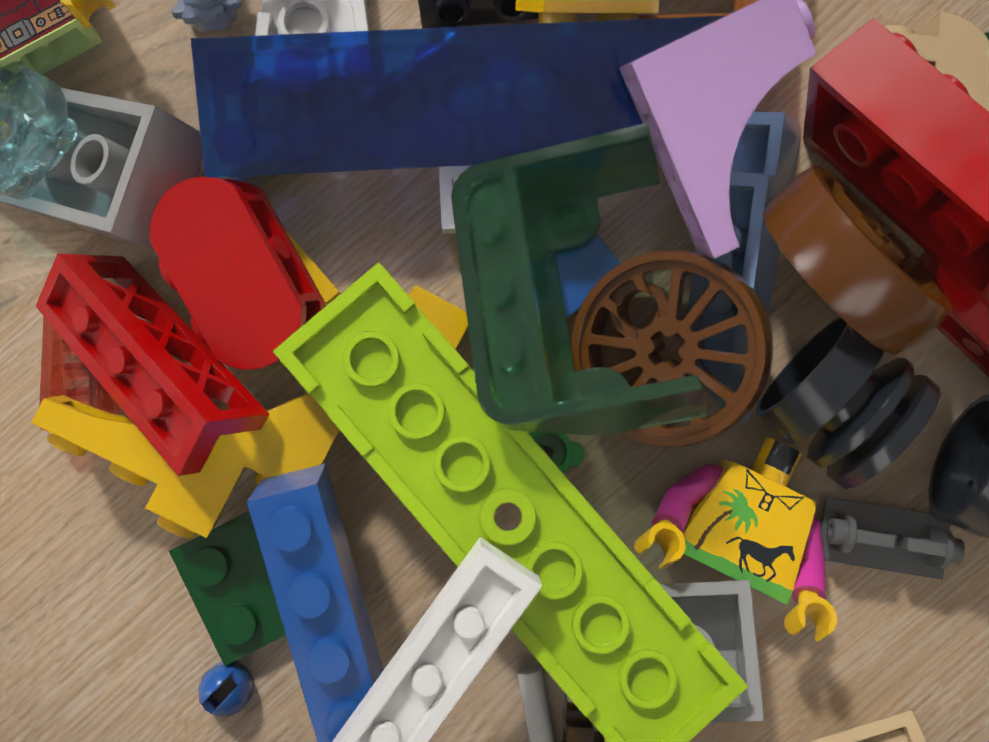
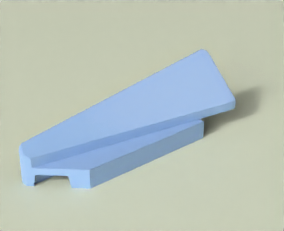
M753 112L746 123L734 154L729 187L730 213L739 247L715 258L735 270L750 284L759 296L767 315L770 308L780 248L765 225L763 212L772 199L793 180L801 136V125L785 112ZM692 273L687 314L710 285L708 279ZM723 291L716 297L695 326L699 330H703L732 318L738 314V308ZM739 325L705 339V349L747 354L749 346L746 327ZM703 359L700 364L733 391L738 390L746 372V367L742 364ZM705 386L720 408L725 407V400ZM751 410L738 423L748 421Z

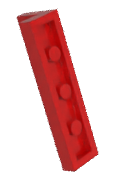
M57 253L36 303V308L178 476L200 473L221 435L256 431L263 428L270 414L226 366L214 358L211 350L197 339L189 326L124 256ZM103 278H113L118 285ZM136 316H139V317H141V318H143V319H146V320H148V321H150V322H153L154 324H151V323H149V322H147V321H144V320H142V319H140V318H137ZM171 355L189 362L192 366L174 359ZM209 397L227 404L231 409L220 410Z

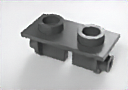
M825 496L821 520L825 561L943 580L944 569L948 568L950 564L958 565L962 562L965 547L962 539L953 537L950 531L951 525L936 519L931 513Z

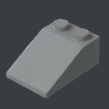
M30 82L0 164V202L155 252L149 240L150 222L155 207L171 187L186 179L197 177L211 137L154 105Z

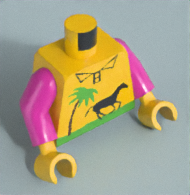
M766 437L751 470L736 462L721 459L716 465L704 464L667 488L652 520V527L635 541L634 549L639 555L649 549L653 542H656L663 550V560L658 565L660 570L670 566L684 554L737 581L750 580L751 588L786 605L792 596V599L798 605L786 615L784 626L788 633L794 636L804 628L805 616L809 617L815 625L816 633L814 637L818 643L836 629L838 622L837 614L833 606L825 600V558L821 524L814 515L816 502L786 487L802 455L801 452L784 443Z

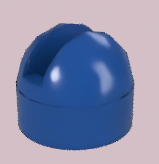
M235 661L224 666L223 662L217 663L204 674L200 681L198 690L200 704L205 711L213 716L225 717L236 714L252 696L254 683L251 673L244 665ZM230 677L238 686L222 703H219L212 695Z

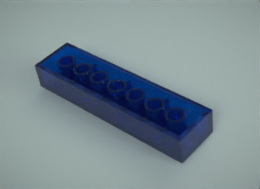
M725 16L190 38L205 177L219 178L656 156V153L619 68Z

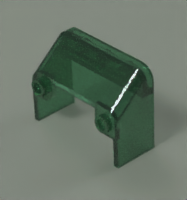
M648 123L478 163L463 171L453 185L451 202L478 401L486 415L502 428L512 431L603 436L707 417L699 375L630 388L626 379L612 369L604 367L575 371L556 255L579 250L587 246L596 237L601 225L598 198L660 184Z

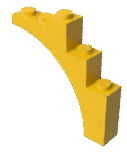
M415 285L411 288L408 296L456 350L473 315ZM307 392L267 409L266 411L270 415L261 430L221 435L200 473L178 476L128 416L111 414L60 395L44 398L31 421L32 424L48 431L49 434L46 441L62 451L83 457L88 450L110 461L111 464L108 470L122 480L138 486H145L148 480L156 483L157 486L145 509L159 515L157 524L160 527L186 539H193L195 533L205 538L209 536L220 519L246 467L257 472L253 481L258 485L261 479L321 465L339 432V428L328 417L324 409Z

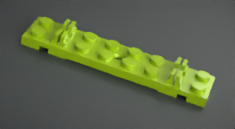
M379 262L273 350L274 354L304 389L312 395L333 423L457 567H459L481 537L539 576L542 587L511 630L584 716L593 723L607 742H689L749 687L718 650L694 626L691 619L593 509L440 331L430 323L417 308L413 300ZM503 503L515 504L520 509L521 521L513 530H502L494 521L495 510Z

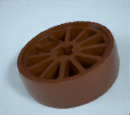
M813 165L800 173L772 199L764 210L763 219L768 231L799 274L845 322L881 350L896 355L914 346L938 327L953 310V306L942 287L901 238L858 195L821 166Z
M673 249L656 250L634 256L618 264L606 273L590 290L579 309L573 327L571 340L572 365L583 397L595 414L609 427L623 436L642 444L663 448H682L701 444L720 436L743 419L760 398L770 375L773 362V335L767 312L759 296L750 284L735 270L716 259L696 252ZM664 271L672 272L669 293L663 287L653 283L652 277L654 274ZM694 273L710 281L709 287L687 316L682 319L681 307L686 276ZM644 291L656 299L658 311L651 324L642 329L634 325L630 320L628 306L636 294ZM724 291L738 308V314L703 330H699L695 326L716 297ZM609 313L614 326L625 336L624 338L605 335L603 329ZM739 325L746 327L749 346L747 354L705 349V339ZM663 335L668 338L682 336L685 344L678 350L683 360L681 363L676 359L668 361L661 359L659 353L665 348V343L661 338ZM601 345L633 349L636 352V356L605 370L602 361ZM702 360L744 365L746 372L738 390L733 391L700 365ZM639 366L642 367L643 373L621 400L610 384L611 378ZM690 374L725 400V407L713 416L704 415L688 376ZM656 378L657 389L653 420H650L638 414L633 405L652 380ZM672 380L678 388L691 424L674 425L671 421H667Z

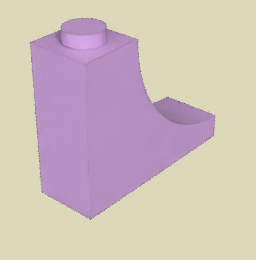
M758 0L619 68L696 250L713 259L739 247L730 213L729 187L734 154L748 119L763 97L784 75L802 62L817 55L811 38L815 35L814 20L803 0Z

